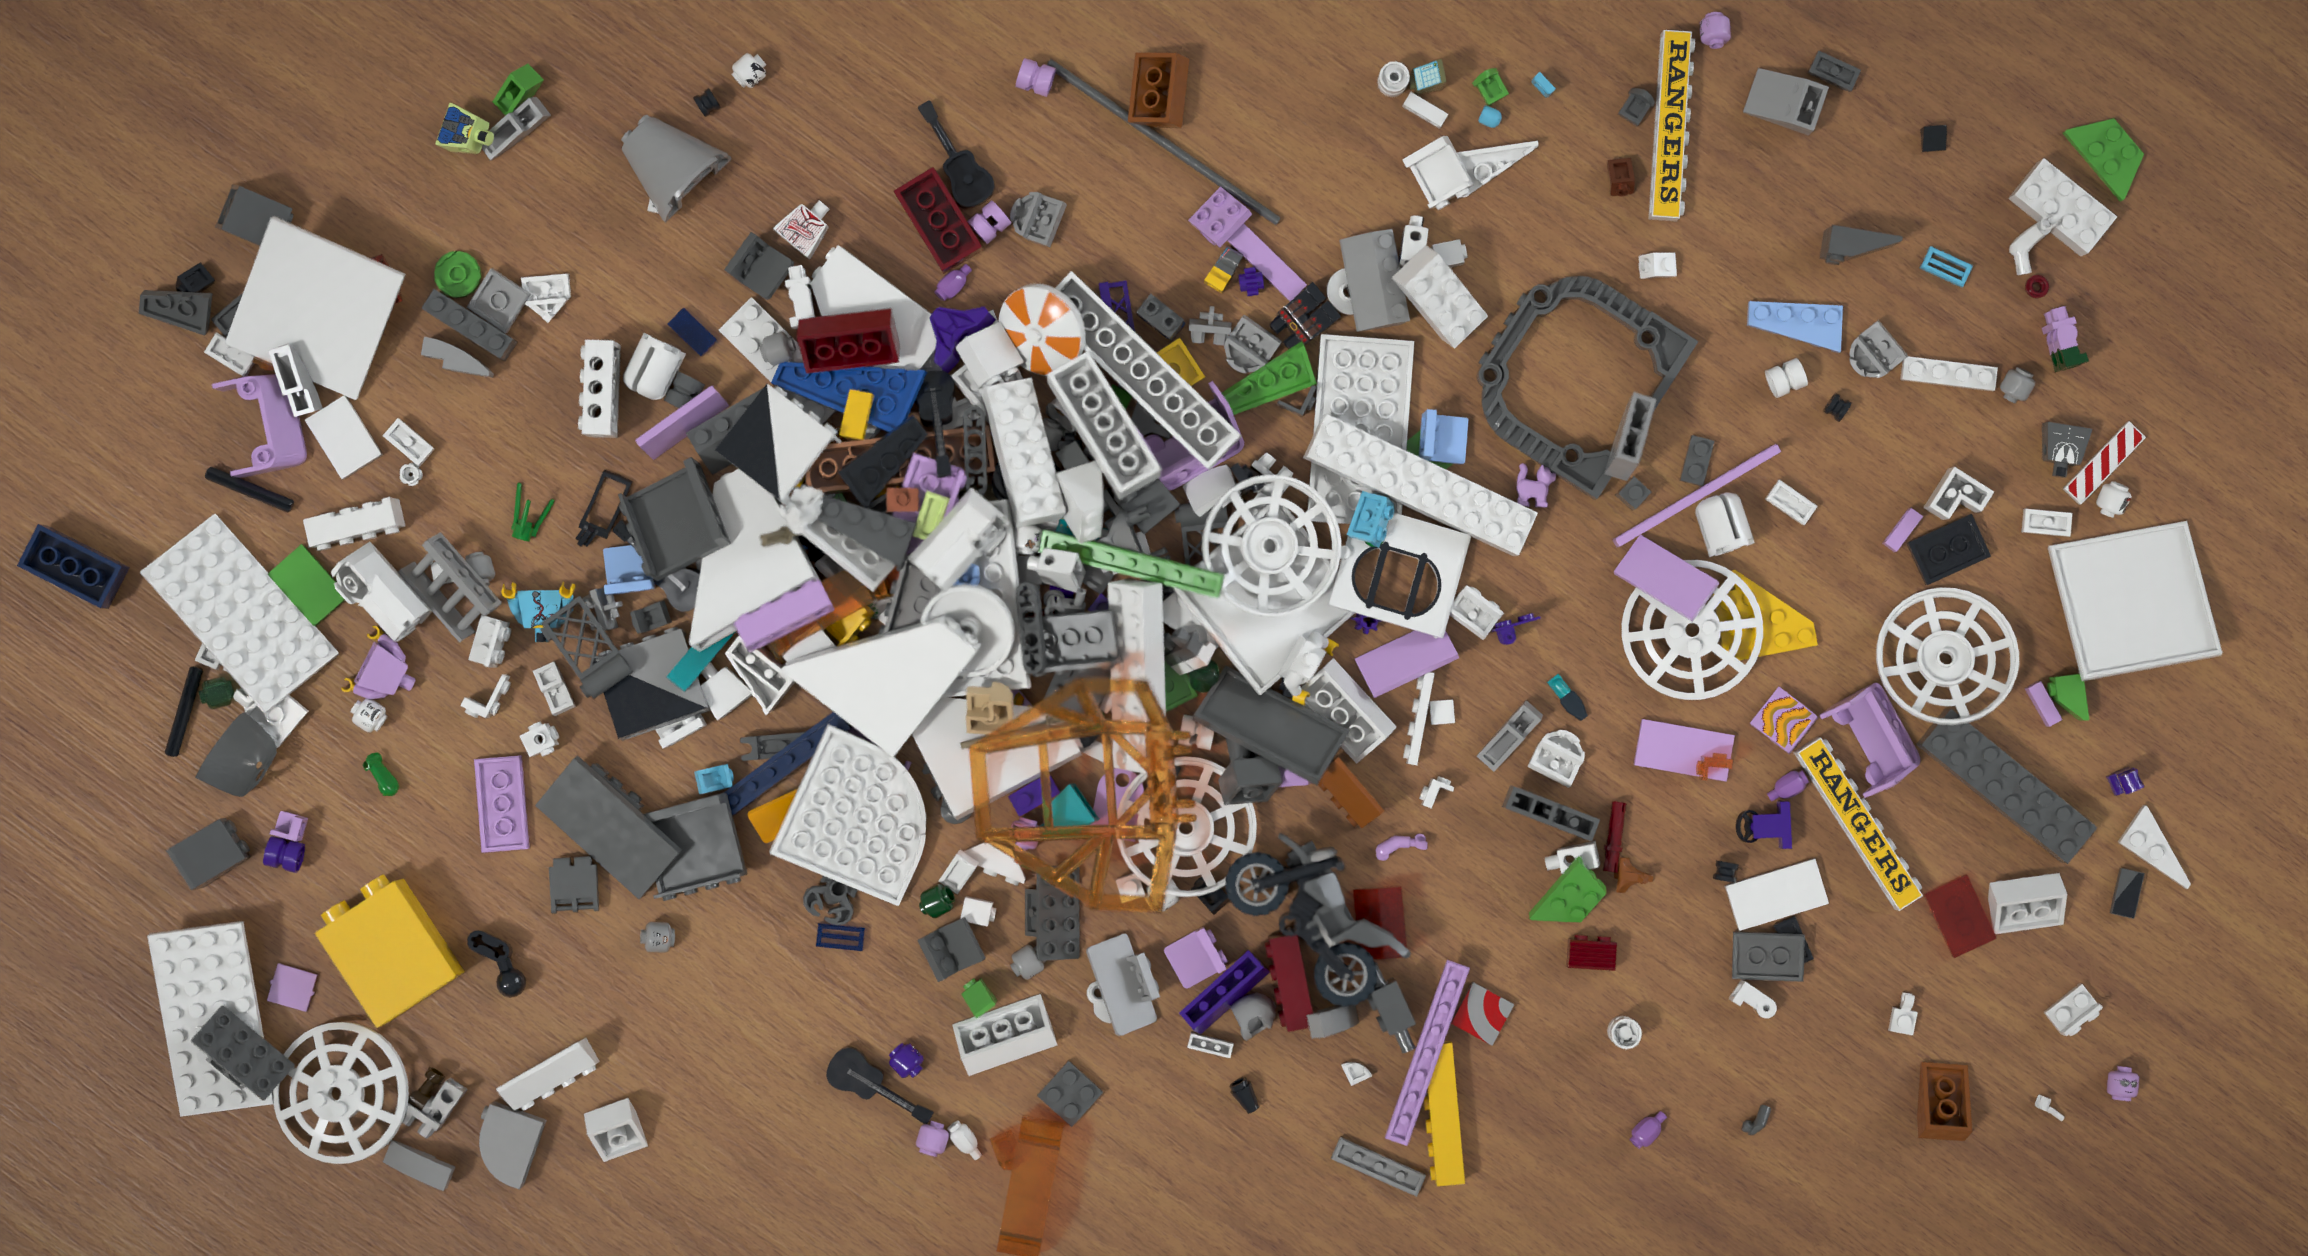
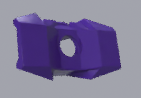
M943 307L935 309L929 317L936 338L934 363L944 372L949 373L960 360V355L955 347L966 337L990 327L996 321L993 315L985 307L965 311Z

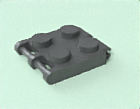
M571 857L554 858L553 867H549L551 913L557 914V911L572 910L574 913L585 909L599 911L597 864H592V857H574V865L572 866ZM593 902L591 905H578V903ZM572 903V906H557V904Z

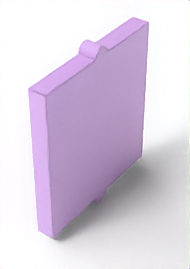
M278 963L274 978L270 981L272 985L267 1001L307 1012L311 997L315 994L313 990L318 974Z

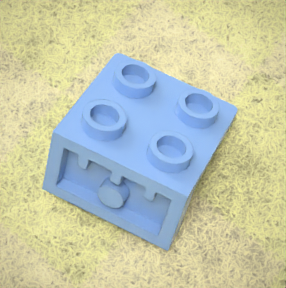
M1427 409L1422 413L1419 457L1426 461L1464 464L1466 459L1468 418L1436 415L1437 410Z
M628 545L603 549L607 585H604L605 595L655 590L653 578L646 576L641 567L643 561L635 548Z

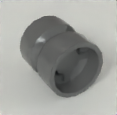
M678 371L673 381L674 388L669 389L664 401L677 408H681L699 395L705 384Z

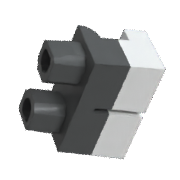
M1180 627L1173 632L1172 636L1169 633L1163 634L1164 661L1179 675L1208 665L1216 649L1210 642L1201 643L1198 640L1199 634L1196 630L1188 633Z

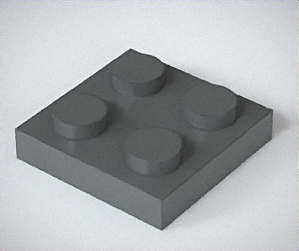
M1068 1060L1037 1096L1066 1123L1073 1127L1102 1095L1103 1091Z

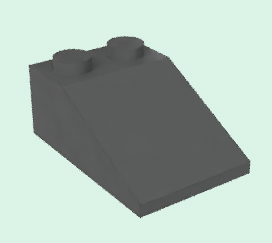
M1832 225L1824 230L1819 258L1826 259L1825 263L1839 265L1840 262L1893 247L1902 241L1903 236Z

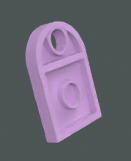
M1115 768L1102 776L1098 783L1093 808L1100 820L1090 824L1089 834L1117 839L1116 817L1119 804L1128 786L1138 776L1136 773ZM1120 773H1125L1129 777V784L1125 787H1121L1116 783V776ZM1142 783L1130 798V801L1141 806L1144 795ZM1125 810L1123 817L1124 840L1135 842L1138 814L1129 810Z

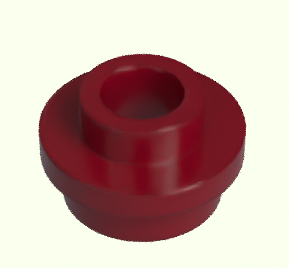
M2041 275L2031 276L2025 284L2026 293L2035 299L2044 297L2049 291L2047 279ZM2034 283H2038L2040 285L2039 291H2035L2033 289Z

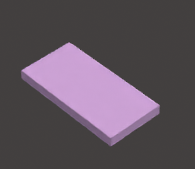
M710 386L635 441L654 460L687 437L686 433L716 416L729 407V405L713 386Z
M1639 535L1614 571L1616 576L1692 622L1719 585V582L1642 535Z
M1413 631L1355 658V661L1375 698L1457 660L1459 656L1446 631L1443 639Z
M1641 719L1633 765L1727 781L1735 735Z
M522 755L474 759L481 853L530 849Z

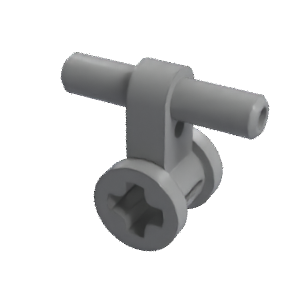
M1083 588L1077 589L1075 599L1065 598L1064 594L1059 590L1048 591L1043 597L1044 604L1047 606L1045 608V616L1053 615L1054 610L1055 615L1084 612L1086 590Z

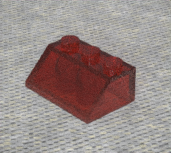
M1401 886L1353 889L1356 921L1364 918L1393 933V936L1407 948ZM1358 942V945L1366 949L1373 959L1403 958L1402 955L1389 945L1370 947Z

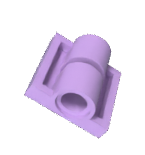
M1220 187L1188 221L1210 243L1220 248L1252 213Z

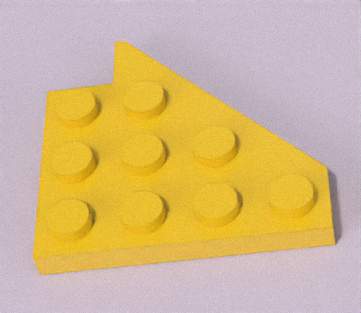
M1731 570V572L1735 573L1747 584L1761 610L1763 640L1758 657L1818 645L1814 622L1737 570ZM1735 583L1733 586L1734 590L1729 591L1727 595L1736 605L1740 618H1755L1747 596ZM1722 600L1714 610L1719 621L1734 620L1730 609ZM1756 627L1742 629L1741 643L1734 656L1739 661L1750 659L1756 639ZM1735 630L1721 631L1720 634L1721 647L1728 652L1734 641Z

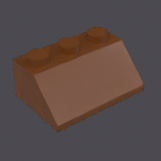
M1135 52L1128 114L1129 123L1158 128H1182L1189 68L1188 58L1178 53Z
M1336 756L1318 786L1323 791L1329 790L1333 795L1330 800L1338 809L1343 807L1348 813L1346 819L1353 827L1358 825L1362 829L1381 815L1384 810L1341 759Z

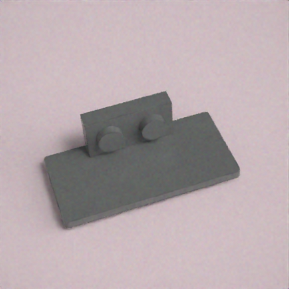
M1078 865L1038 866L1037 889H1025V936L1037 937V960L1079 959Z
M223 1005L191 1039L195 1046L208 1055L206 1058L207 1062L241 1090L244 1087L248 1088L262 1101L266 1100L294 1067L293 1062Z

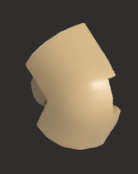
M992 681L991 688L967 687V733L995 735L999 734L1001 730L1009 725H1012L1013 697L1012 692L1007 686Z

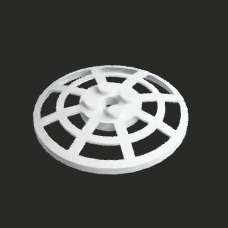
M1283 475L1253 477L1230 488L1212 508L1203 533L1202 552L1206 570L1213 571L1208 550L1209 542L1221 544L1223 561L1228 570V573L1224 576L1221 595L1237 608L1260 616L1278 617L1290 615L1313 604L1325 593L1332 583L1341 557L1340 529L1328 503L1309 485ZM1274 483L1271 497H1260L1244 503L1238 494V491L1254 484ZM1284 484L1301 490L1316 505L1304 512L1293 502L1281 498ZM1230 498L1237 510L1227 521L1223 534L1210 532L1217 512ZM1270 504L1268 518L1255 520L1248 510L1257 505ZM1279 505L1290 509L1298 518L1290 524L1278 519ZM1321 512H1323L1330 528L1332 550L1318 548L1317 535L1311 520ZM1241 516L1248 525V528L1242 537L1230 536L1234 523ZM1305 525L1309 535L1310 547L1298 545L1295 531ZM1268 539L1273 540L1275 543V549L1271 553L1266 552L1264 549V543ZM1228 545L1241 547L1244 559L1235 567L1232 565L1229 557ZM1296 555L1308 556L1304 569L1297 576L1290 565L1295 560ZM1316 558L1330 559L1329 567L1323 580L1311 593L1302 582L1310 574ZM1249 567L1259 572V587L1247 582L1240 574ZM1282 572L1289 581L1288 584L1281 587L1268 588L1270 574ZM1235 580L1243 588L1257 593L1258 608L1240 602L1229 594L1225 587ZM1295 588L1303 598L1297 604L1286 608L1267 609L1268 595L1283 594Z
M1684 560L1694 567L1711 569L1728 578L1720 588L1715 589L1713 592L1714 596L1707 605L1703 606L1693 622L1638 588H1635L1628 599L1623 613L1622 641L1631 666L1649 686L1673 698L1702 700L1727 692L1749 673L1761 650L1763 619L1754 594L1747 584L1735 573L1712 562ZM1735 583L1747 596L1755 618H1740L1736 605L1727 595ZM1640 595L1651 604L1644 616L1643 631L1629 633L1630 614L1636 599ZM1722 600L1730 609L1734 620L1719 621L1714 610ZM1657 608L1667 616L1664 629L1650 630L1651 618L1654 610ZM1689 623L1698 625L1699 633L1697 636L1690 637L1686 634L1685 628ZM1756 627L1754 648L1750 659L1744 665L1734 657L1741 643L1742 629ZM1735 630L1734 641L1728 652L1717 643L1721 631ZM1651 639H1666L1671 650L1663 660L1656 653ZM1644 640L1649 655L1658 665L1650 676L1643 671L1636 661L1630 642ZM1712 651L1723 659L1714 667L1702 671L1700 657ZM1678 655L1691 658L1692 672L1681 671L1670 665ZM1728 664L1739 672L1725 685L1704 692V677L1719 672ZM1665 671L1680 678L1693 679L1695 693L1674 691L1660 685L1657 681Z
M1935 588L1916 593L1893 609L1885 620L1878 636L1876 663L1885 689L1901 708L1927 722L1941 725H1958L1981 719L1995 710L2004 701L2017 678L2019 649L2011 625L1993 604L1969 591L1956 588ZM1933 598H1956L1970 602L1972 605L1965 616L1949 611L1936 612ZM1924 600L1926 615L1913 621L1906 630L1894 623L1895 619L1905 609ZM1980 608L1997 622L2005 635L2004 639L1991 642L1985 630L1974 621ZM1938 619H1950L1961 622L1956 632L1941 631ZM1929 622L1932 634L1925 638L1923 642L1911 635L1919 626ZM1969 627L1978 634L1984 645L1972 648L1969 641L1964 638ZM1890 631L1900 638L1896 651L1897 666L1884 667L1883 645L1887 632ZM1906 643L1918 650L1917 662L1904 664L1903 652ZM2009 647L2010 670L2008 679L2003 684L1992 679L1996 666L1995 651ZM1943 653L1949 654L1952 658V663L1943 664L1939 656ZM1987 654L1988 667L1986 675H1983L1973 670L1975 657ZM1920 671L1927 680L1922 691L1912 683L1907 673ZM1900 675L1906 687L1918 697L1913 707L1907 705L1895 693L1887 677ZM1967 678L1980 684L1973 692L1962 697L1958 684ZM1936 685L1949 687L1953 699H1939L1930 695ZM1987 687L2000 692L1998 697L1988 707L1976 714H1969L1965 703L1977 698ZM1926 702L1938 706H1956L1960 718H1936L1921 713V710Z
M1197 757L1167 759V768L1172 765H1191L1204 768L1200 780H1174L1167 796L1170 805L1160 814L1150 810L1149 807L1156 798L1166 792L1170 783L1166 770H1161L1149 774L1140 773L1128 786L1119 804L1116 817L1117 843L1129 869L1147 886L1171 896H1202L1215 892L1226 885V877L1216 883L1210 870L1223 861L1229 850L1242 854V856L1252 853L1257 828L1255 810L1252 803L1224 805L1222 795L1208 785L1212 772L1221 776L1225 771L1224 767ZM1157 773L1162 786L1154 790L1142 806L1130 801L1137 787L1149 776ZM1193 787L1196 790L1192 800L1178 801L1174 788ZM1206 792L1215 798L1222 808L1209 813L1200 804L1204 793ZM1244 807L1246 808L1249 822L1247 845L1233 841L1235 824L1232 813ZM1125 810L1138 814L1137 837L1139 843L1126 848L1123 836ZM1225 816L1228 826L1226 839L1213 834V822ZM1145 818L1158 823V836L1145 840ZM1183 822H1188L1192 825L1193 830L1190 834H1182L1179 830V825ZM1209 843L1222 847L1223 849L1218 856L1207 864L1201 852ZM1162 844L1171 852L1167 865L1159 861L1150 849ZM1143 852L1154 866L1163 871L1159 884L1145 876L1133 863L1131 856ZM1180 856H1193L1198 867L1192 870L1175 869ZM1172 875L1178 877L1202 875L1207 887L1186 891L1168 888Z
M349 1022L327 1023L317 1026L302 1034L284 1053V1056L289 1058L302 1042L312 1036L314 1037L316 1049L305 1056L297 1068L293 1067L287 1074L292 1077L290 1084L291 1107L281 1111L279 1102L280 1083L273 1090V1105L277 1120L290 1142L311 1158L333 1164L353 1163L366 1159L379 1152L391 1141L404 1120L409 1097L405 1067L393 1046L382 1035L371 1028ZM341 1029L354 1031L359 1034L352 1046L345 1044L325 1045L323 1032ZM367 1038L374 1041L384 1051L392 1067L379 1071L372 1059L361 1051ZM341 1051L348 1054L342 1065H330L327 1052ZM318 1056L321 1070L313 1077L302 1072L307 1064ZM356 1058H359L367 1066L371 1075L361 1078L352 1069ZM396 1076L398 1082V1102L395 1115L381 1110L384 1099L382 1080ZM298 1081L309 1086L308 1099L297 1103L296 1094ZM371 1084H375L376 1091L374 1106L364 1102L365 1087ZM334 1087H338L341 1090V1097L338 1100L332 1097ZM312 1108L319 1117L315 1129L306 1122L301 1112ZM359 1111L370 1115L366 1122L354 1131L349 1119ZM295 1116L300 1126L313 1136L309 1149L293 1136L286 1125L285 1119ZM377 1119L390 1123L384 1135L370 1148L363 1150L358 1137L367 1132ZM328 1121L340 1122L345 1135L331 1136L324 1134ZM321 1141L329 1143L349 1142L354 1155L331 1157L321 1155L318 1151Z

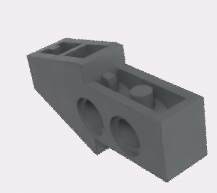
M1510 785L1502 805L1503 808L1591 842L1600 822V819Z

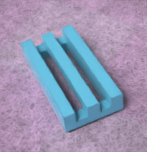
M1931 246L1928 248L1923 263L1920 265V269L1961 288L1964 287L1973 265ZM1932 254L1966 269L1965 272L1931 258ZM1928 262L1962 277L1961 280L1929 266Z

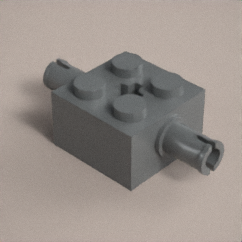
M1376 961L1378 978L1374 991L1367 998L1373 1011L1378 1010L1380 1016L1376 1017L1383 1033L1387 1031L1390 1036L1395 1035L1402 1054L1416 1048L1407 1030L1409 1027L1416 1025L1397 981L1394 978L1385 980Z

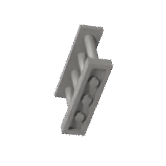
M440 532L424 542L422 546L428 553L418 564L412 562L400 569L398 573L460 643L475 633L470 624L480 613L485 616L497 609L502 602ZM435 560L443 571L432 582L424 571ZM451 578L459 588L447 599L439 589ZM466 596L474 607L462 617L455 609V606Z

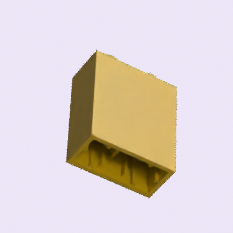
M384 874L360 889L366 900L354 908L350 909L346 901L343 900L321 914L320 916L326 923V926L315 933L376 1028L389 1023L465 973L406 881L400 879L390 883Z

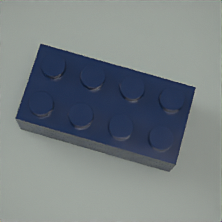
M42 524L37 525L17 564L18 567L104 609H109L130 568Z

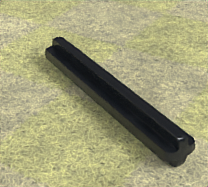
M209 467L205 473V478L209 481L284 512H290L294 506L292 499L241 478L233 477L231 474L214 467Z
M195 666L189 668L165 749V754L168 756L177 757L179 755L202 677L203 669Z

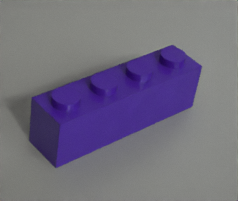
M1248 950L1180 1011L1179 1014L1195 1032L1201 1035L1228 1011L1235 1001L1248 993L1270 971L1255 954Z

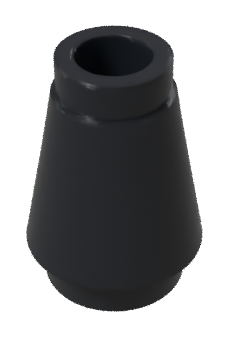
M1241 1077L1230 1084V1093L1248 1114L1260 1107L1251 1081H1248L1246 1077Z

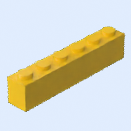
M1444 1041L1427 1089V1096L1423 1100L1424 1110H1429V1119L1425 1120L1426 1133H1431V1143H1427L1428 1156L1433 1157L1434 1165L1429 1167L1431 1181L1435 1180L1436 1186L1465 1184L1453 1045L1451 1041Z

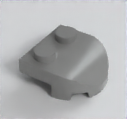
M1029 192V195L1016 200L1011 209L1010 220L1013 222L1015 232L1025 239L1051 247L1067 204L1063 201L1044 196L1039 192Z
M1243 315L1231 332V335L1226 339L1224 345L1227 356L1226 360L1238 372H1255L1267 364L1282 341Z
M1877 320L1854 340L1851 345L1849 359L1853 369L1861 376L1880 378L1906 359L1908 354L1883 324Z

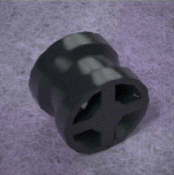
M709 88L704 91V94L693 97L704 117L709 116L712 110L721 108Z
M1834 393L1823 412L1833 415L1834 419L1840 422L1849 410L1852 402L1849 400L1844 401L1838 393Z
M1716 860L1717 871L1713 874V879L1736 883L1735 872L1739 869V864Z

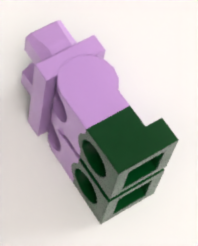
M2065 306L2045 313L2047 325L2042 328L2043 335L2047 334V344L2055 373L2089 362L2087 352L2082 354L2079 352L2076 341L2077 329L2074 326L2076 324L2075 317H2068Z

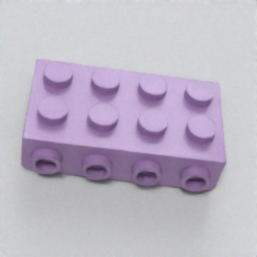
M913 453L901 488L919 489V511L926 490L949 497L950 500L943 517L944 519L959 502L957 494L959 488L963 489L967 478L964 475L965 471L960 467L950 465L952 476L938 478L936 460ZM919 511L893 512L892 516L916 523ZM912 536L908 551L914 552L924 540Z

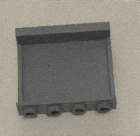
M692 457L683 461L685 468L631 496L626 497L622 493L618 494L621 501L619 508L628 520L626 527L629 533L634 536L636 542L634 543V548L643 561L641 564L642 570L646 576H650L656 581L731 544L701 464Z
M727 793L643 814L682 849L655 881L659 894L653 895L654 899L660 897L663 898V901L677 898L676 893L683 891L685 896L697 893V888L705 886L706 890L720 887L719 882L726 881L727 885L740 882V877L748 874Z

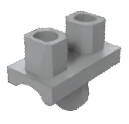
M1210 306L1209 313L1200 312L1199 319L1190 318L1189 331H1191V340L1193 343H1204L1205 332L1214 333L1213 344L1225 345L1228 335H1231L1232 322L1222 321L1223 314L1214 313V306Z
M604 588L591 590L590 594L585 596L583 600L589 609L595 608L597 615L595 618L604 631L618 628L616 618L620 616L617 608L623 606L622 601L615 602L613 594L605 595ZM590 625L591 630H597L595 625Z

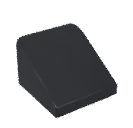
M1947 125L1925 126L1920 129L1922 152L1946 150Z

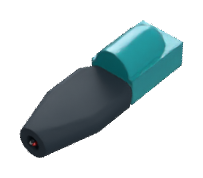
M1556 674L1547 682L1569 714L1580 721L1588 716L1580 697L1568 687L1559 674Z

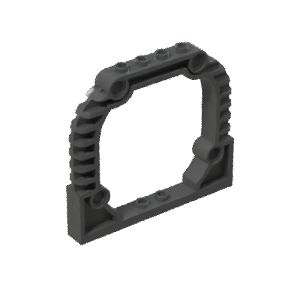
M1572 276L1555 281L1549 286L1543 284L1536 285L1528 294L1523 292L1516 303L1520 307L1515 314L1510 312L1503 323L1507 327L1502 334L1498 332L1492 340L1493 349L1490 353L1485 351L1478 363L1482 366L1478 370L1477 381L1482 386L1481 401L1484 416L1495 434L1539 464L1550 468L1556 476L1596 500L1612 477L1604 474L1610 451L1584 453L1583 449L1577 444H1568L1561 448L1520 422L1508 411L1501 392L1509 379V370L1506 363L1536 317H1543L1551 313L1560 300H1580L1593 305L1635 333L1634 343L1636 347L1649 352L1654 373L1662 377L1650 396L1656 399L1654 410L1699 341L1654 312H1649L1604 282L1591 277ZM1540 291L1545 294L1546 300L1544 303L1535 301V292ZM1643 332L1651 334V344H1645L1642 341L1641 335ZM1485 370H1492L1495 373L1494 381L1488 382L1484 379L1483 373ZM1567 450L1576 452L1577 459L1575 462H1569L1566 459L1565 454Z

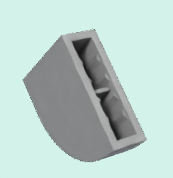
M1635 392L1632 394L1621 418L1604 474L1625 481L1629 479L1639 464L1656 399Z
M494 1101L489 1106H485L481 1115V1119L484 1122L479 1137L480 1153L487 1169L495 1178L506 1185L521 1189L525 1184L547 1120L518 1109L514 1111L511 1107Z

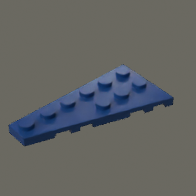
M783 362L779 364L771 384L843 414L849 389L872 393L874 397L868 424L890 432L907 420L927 371L858 367L806 373L804 363Z

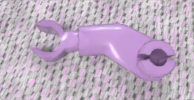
M1417 834L1415 839L1410 838V836H1392L1377 845L1376 857L1378 860L1385 861L1393 851L1398 848H1409L1410 846L1426 850L1428 843L1423 834Z

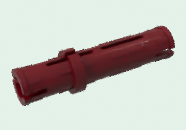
M1612 801L1606 845H1604V850L1606 851L1603 871L1618 873L1620 852L1623 850L1621 840L1627 803Z

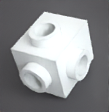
M541 721L529 726V731L520 735L529 757H534L538 754L544 757L554 752L553 747L559 744L557 741L559 735L554 726L550 727L549 723L542 725ZM540 736L543 737L542 743L540 742Z

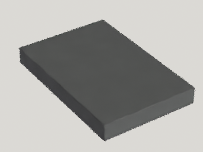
M1733 931L1732 979L1803 982L1805 935Z

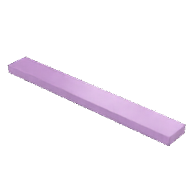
M1776 444L1768 447L1613 539L1615 546H1622L1781 452L1780 448Z
M1450 960L1446 961L1385 1134V1138L1408 1146L1470 969L1467 966Z

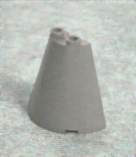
M647 114L639 120L638 126L633 131H627L621 139L624 142L622 151L665 223L682 208L681 199L710 171L716 175L731 160L727 153Z

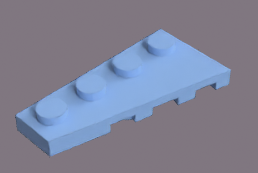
M1749 301L1747 326L1780 334L1840 353L1843 306Z

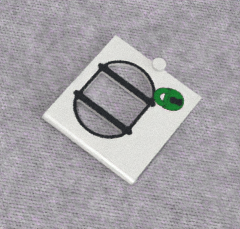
M1394 513L1392 519L1388 521L1386 538L1381 542L1380 547H1375L1369 542L1348 536L1345 546H1341V562L1329 605L1429 634L1434 638L1443 639L1471 535ZM1380 549L1367 599H1364L1356 586V568L1365 554L1372 550ZM1388 551L1418 559V565L1404 612L1374 603ZM1428 563L1434 570L1437 578V592L1434 600L1425 610L1414 614L1412 611L1425 564Z

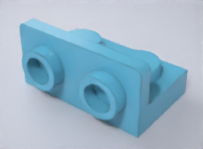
M1362 491L1347 535L1354 539L1369 542L1375 547H1380L1381 542L1386 538L1388 521L1394 515V503L1387 497Z

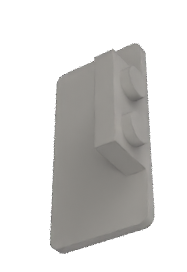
M1126 934L1118 935L1088 947L1086 953L1115 1034L1122 1036L1156 1022L1157 1016L1151 1000L1160 997L1158 992L1159 986L1152 976L1150 970L1151 963L1145 956V953L1134 954Z

